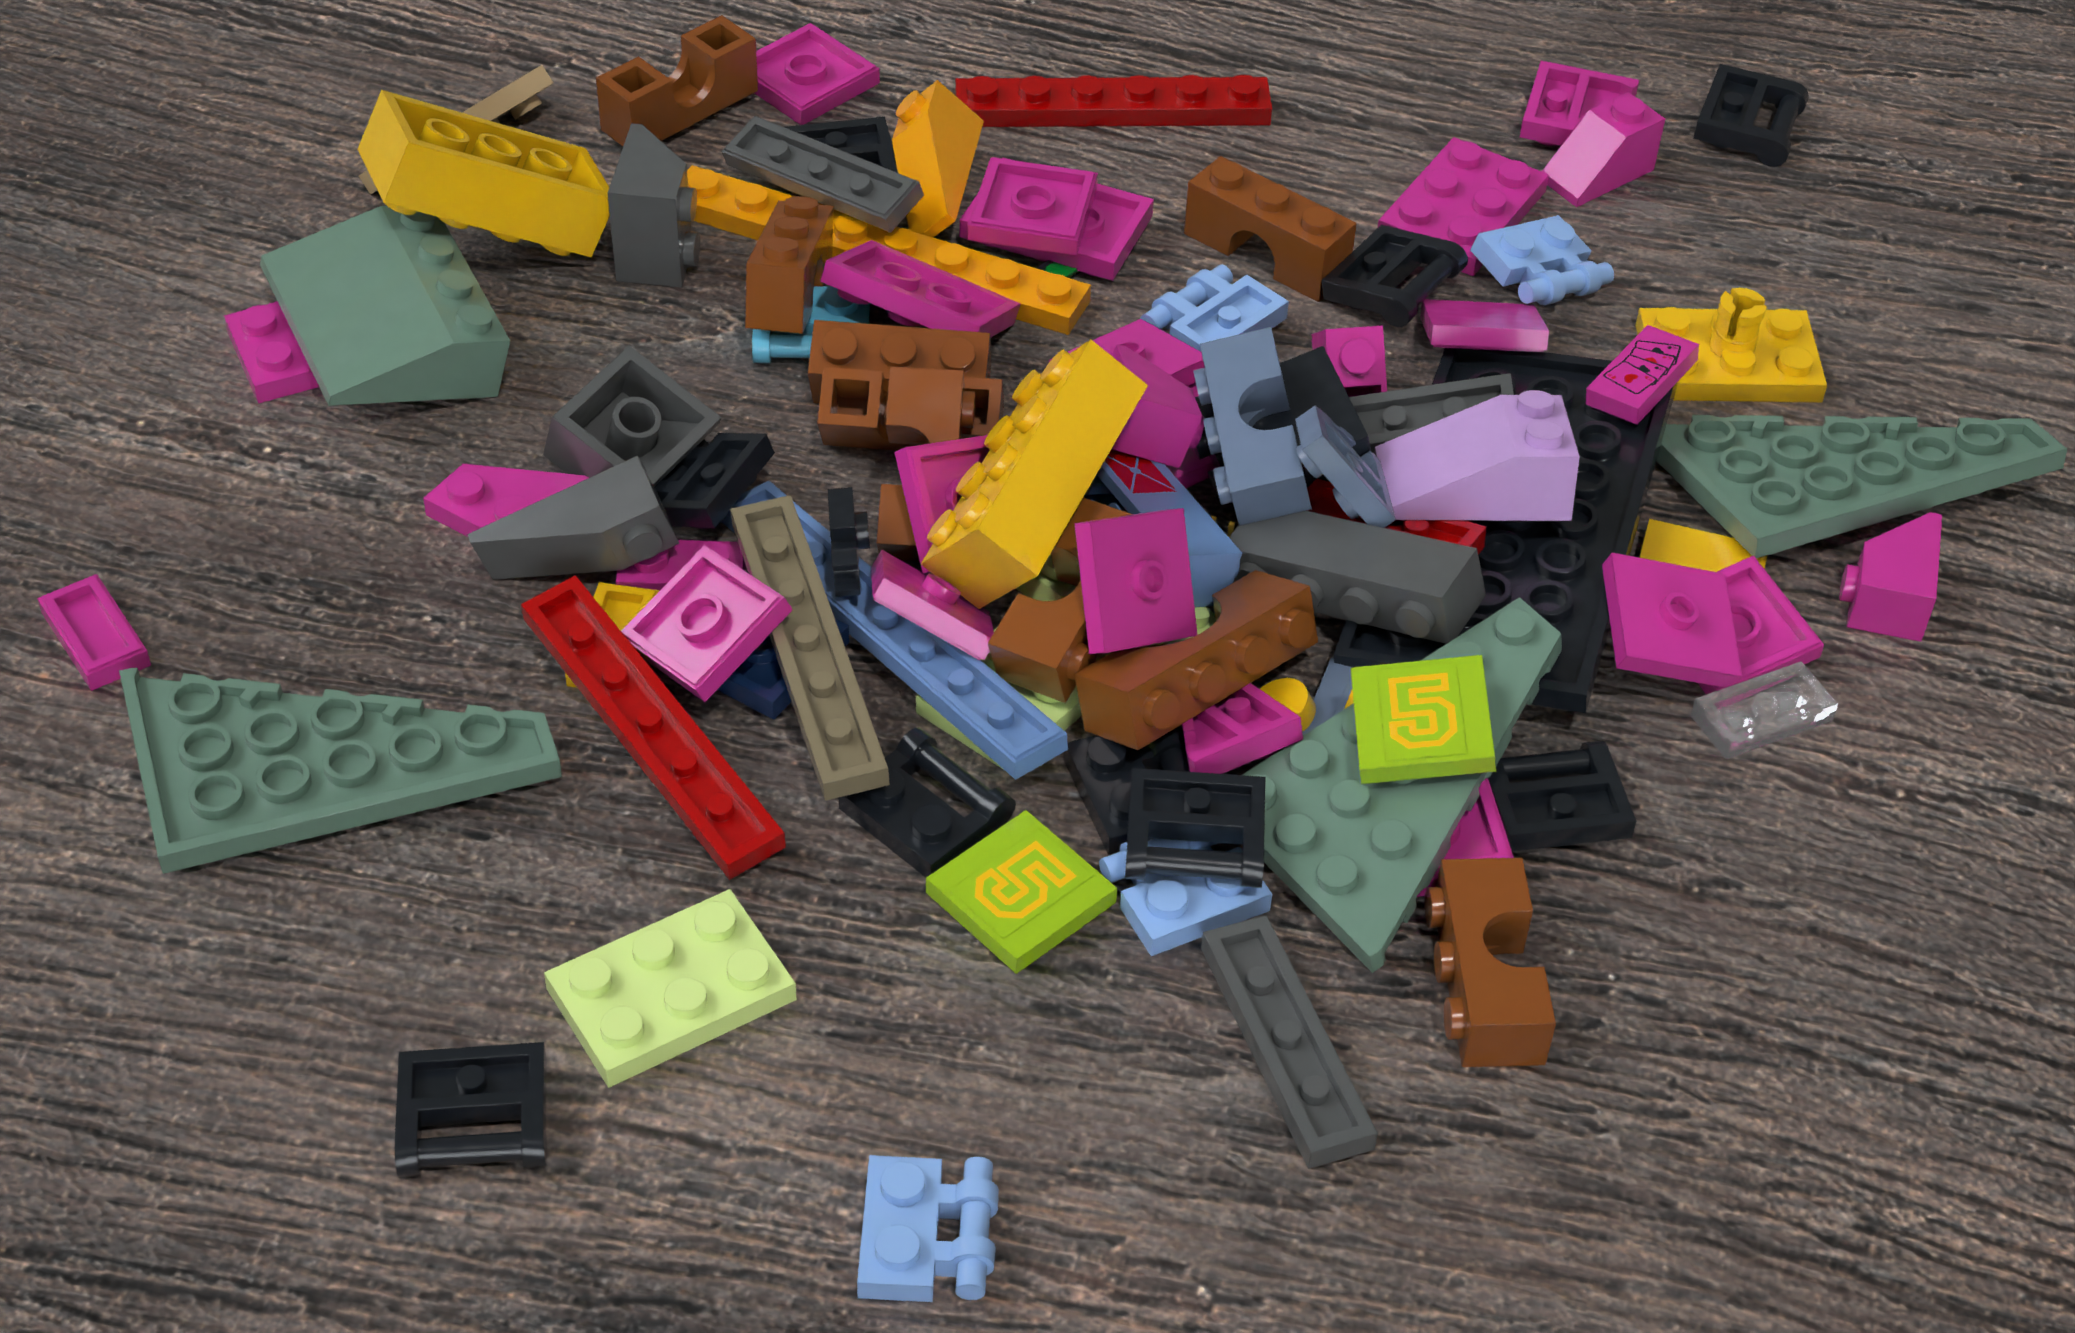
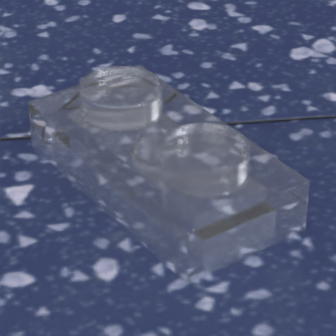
M1800 661L1695 698L1691 717L1727 760L1832 722L1838 703L1804 663Z

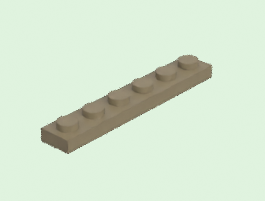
M791 495L731 508L733 529L748 573L784 596L793 609L769 636L824 800L827 801L890 785L887 763Z

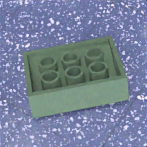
M379 206L261 256L260 266L328 406L498 397L510 339L449 229L438 217L417 211L414 215H405L392 210L388 206Z

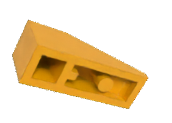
M938 80L921 93L917 90L911 92L900 103L896 110V116L899 119L892 138L898 173L919 181L924 196L906 215L908 228L913 232L933 238L957 219L984 120Z

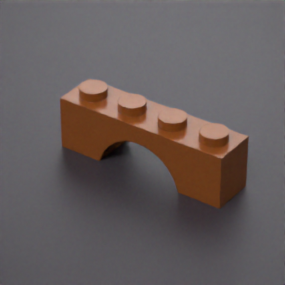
M1255 570L1212 595L1216 622L1204 632L1173 644L1114 651L1081 669L1079 672L1074 673L1084 730L1140 750L1318 643L1310 586Z

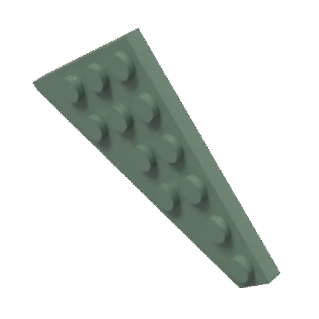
M1692 415L1690 424H1666L1656 461L1752 556L1754 555L1755 558H1759L2063 469L2067 448L2031 418H2001L1999 420L1959 418L1957 427H1917V417H1866L1852 419L1845 416H1825L1823 426L1784 425L1783 416L1734 415L1724 418L1713 415Z
M1519 597L1421 660L1482 655L1496 766L1512 739V728L1525 705L1532 704L1539 692L1540 679L1550 672L1561 653L1562 638L1561 633ZM1353 703L1303 735V740L1281 749L1242 775L1266 777L1264 863L1373 973L1384 965L1387 948L1402 922L1408 923L1416 909L1418 894L1429 886L1440 866L1441 859H1444L1451 847L1450 838L1465 811L1471 812L1479 797L1481 783L1486 778H1489L1493 772L1361 784Z
M138 668L119 670L157 856L163 874L562 777L560 759L545 713L523 710L500 712L487 706L468 704L464 713L424 708L423 699L377 694L355 696L347 691L325 689L323 696L318 697L283 693L281 684L232 678L216 681L204 675L183 673L181 681L140 677Z

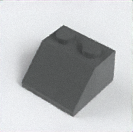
M631 123L608 190L616 281L682 288L688 267L697 266L700 254V234L698 232H691V222L694 221L697 210L696 188L688 187L687 164L645 126Z
M628 345L552 416L543 455L565 473L585 475L589 478L638 456L655 487L720 424L722 417Z

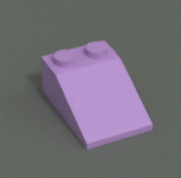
M1529 390L1519 395H1499L1375 446L1374 454L1381 461L1396 520L1572 521L1580 456L1562 395H1551L1539 390Z

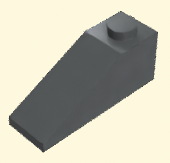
M638 456L467 534L472 547L493 580L624 570L679 544L659 495Z

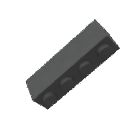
M1309 511L1238 525L1229 537L1242 552L1239 572L1233 583L1258 570L1306 584L1311 588L1315 613L1395 631L1416 638H1424L1445 644L1457 638L1486 596L1477 548Z

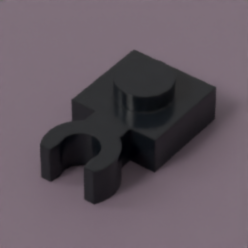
M853 487L828 489L835 597L861 595L858 550L870 549L867 511L855 512Z

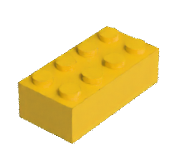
M381 90L357 149L383 203L401 214L414 215L417 211L436 216L442 222L454 228L467 229L470 225L489 230L493 235L504 241L517 243L520 239L541 244L546 250L557 255L568 256L572 252L587 257H592L610 217L608 203L609 185L586 148L385 90Z
M1091 339L1070 354L1064 349L1058 352L1041 374L1036 370H1032L1020 382L1012 395V399L1018 404L1010 417L1006 415L1001 418L986 437L984 445L990 450L983 462H976L958 483L956 492L961 495V498L954 510H946L930 529L927 540L933 544L921 565L932 574L956 587L961 592V596L978 609L1037 577L1148 385Z

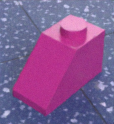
M1629 92L1590 109L1542 170V172L1549 174L1547 185L1577 208L1653 171L1665 118Z
M1117 344L1112 356L1144 381L1148 387L1112 449L1180 469L1187 450H1193L1197 447L1204 429V416L1201 414L1193 390L1130 348Z
M1929 512L1864 542L1857 566L1846 565L1840 586L1839 600L1849 602L1848 628L1922 641L1937 599L1942 514Z

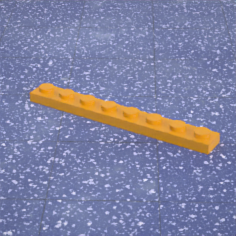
M691 165L687 170L688 187L696 188L697 210L694 221L757 241L778 200L785 201L790 197H795L760 184L743 181L709 169ZM834 209L832 257L873 240L1021 303L1016 320L1066 335L1070 334L1090 303V284L1023 265L1010 259L973 250L960 244L950 243L913 232L910 229L896 226L890 233Z

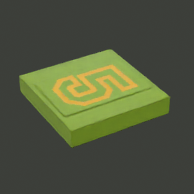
M1482 655L1351 668L1361 784L1496 772Z
M1027 810L926 877V893L1015 974L1116 903L1117 899L1116 886Z

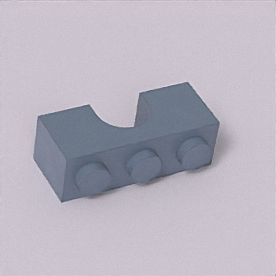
M1268 327L1200 343L1205 368L1193 371L1201 406L1212 403L1214 417L1205 418L1203 421L1211 455L1222 452L1224 466L1213 469L1221 505L1233 502L1239 526L1312 509L1302 462L1296 452L1298 445L1293 425L1273 430L1253 428V425L1265 416L1290 410L1272 328Z

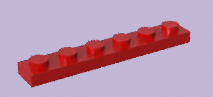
M1084 75L1077 78H1044L1041 76H1028L1025 78H991L988 76L955 78V96L984 120L982 127L1271 125L1272 103L1267 77H1253L1250 75H1237L1234 77H1200L1197 75L1147 77L1135 75L1131 77L1097 78Z
M576 575L521 604L523 619L729 880L786 848L784 831Z

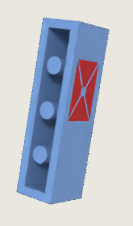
M1113 449L1110 450L1085 493L1084 498L1131 514L1184 508L1194 607L1214 606L1212 595L1232 584L1238 575L1242 552L1165 464Z

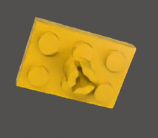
M1739 287L1732 288L1730 294L1725 291L1721 295L1718 309L1639 308L1635 325L1637 335L1647 325L1699 344L1698 360L1677 382L1673 401L1822 403L1827 389V382L1807 310H1766L1767 305H1764L1765 299L1763 296L1751 289Z

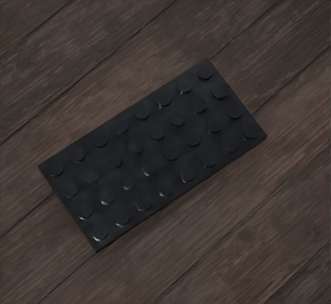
M1445 348L1432 385L1511 373L1514 395H1519L1529 390L1544 391L1551 395H1562L1580 456L1572 521L1465 520L1486 526L1485 545L1478 554L1486 596L1458 636L1520 597L1561 633L1562 651L1550 672L1540 679L1539 692L1532 705L1586 713L1610 629L1602 564L1611 553L1630 556L1677 389V383L1637 425L1586 405V388L1612 362L1610 360L1548 352ZM1346 620L1334 652V663L1349 667H1362L1421 661L1446 644Z

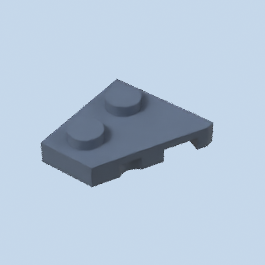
M1316 405L1296 418L1295 421L1300 439V445L1296 447V452L1299 459L1312 476L1319 478L1324 474L1335 487L1332 490L1333 495L1347 516L1352 520L1361 516L1367 524L1382 528L1395 521L1396 518L1384 472L1378 457L1371 451L1360 457L1352 448L1356 445L1353 436L1344 428L1337 426Z

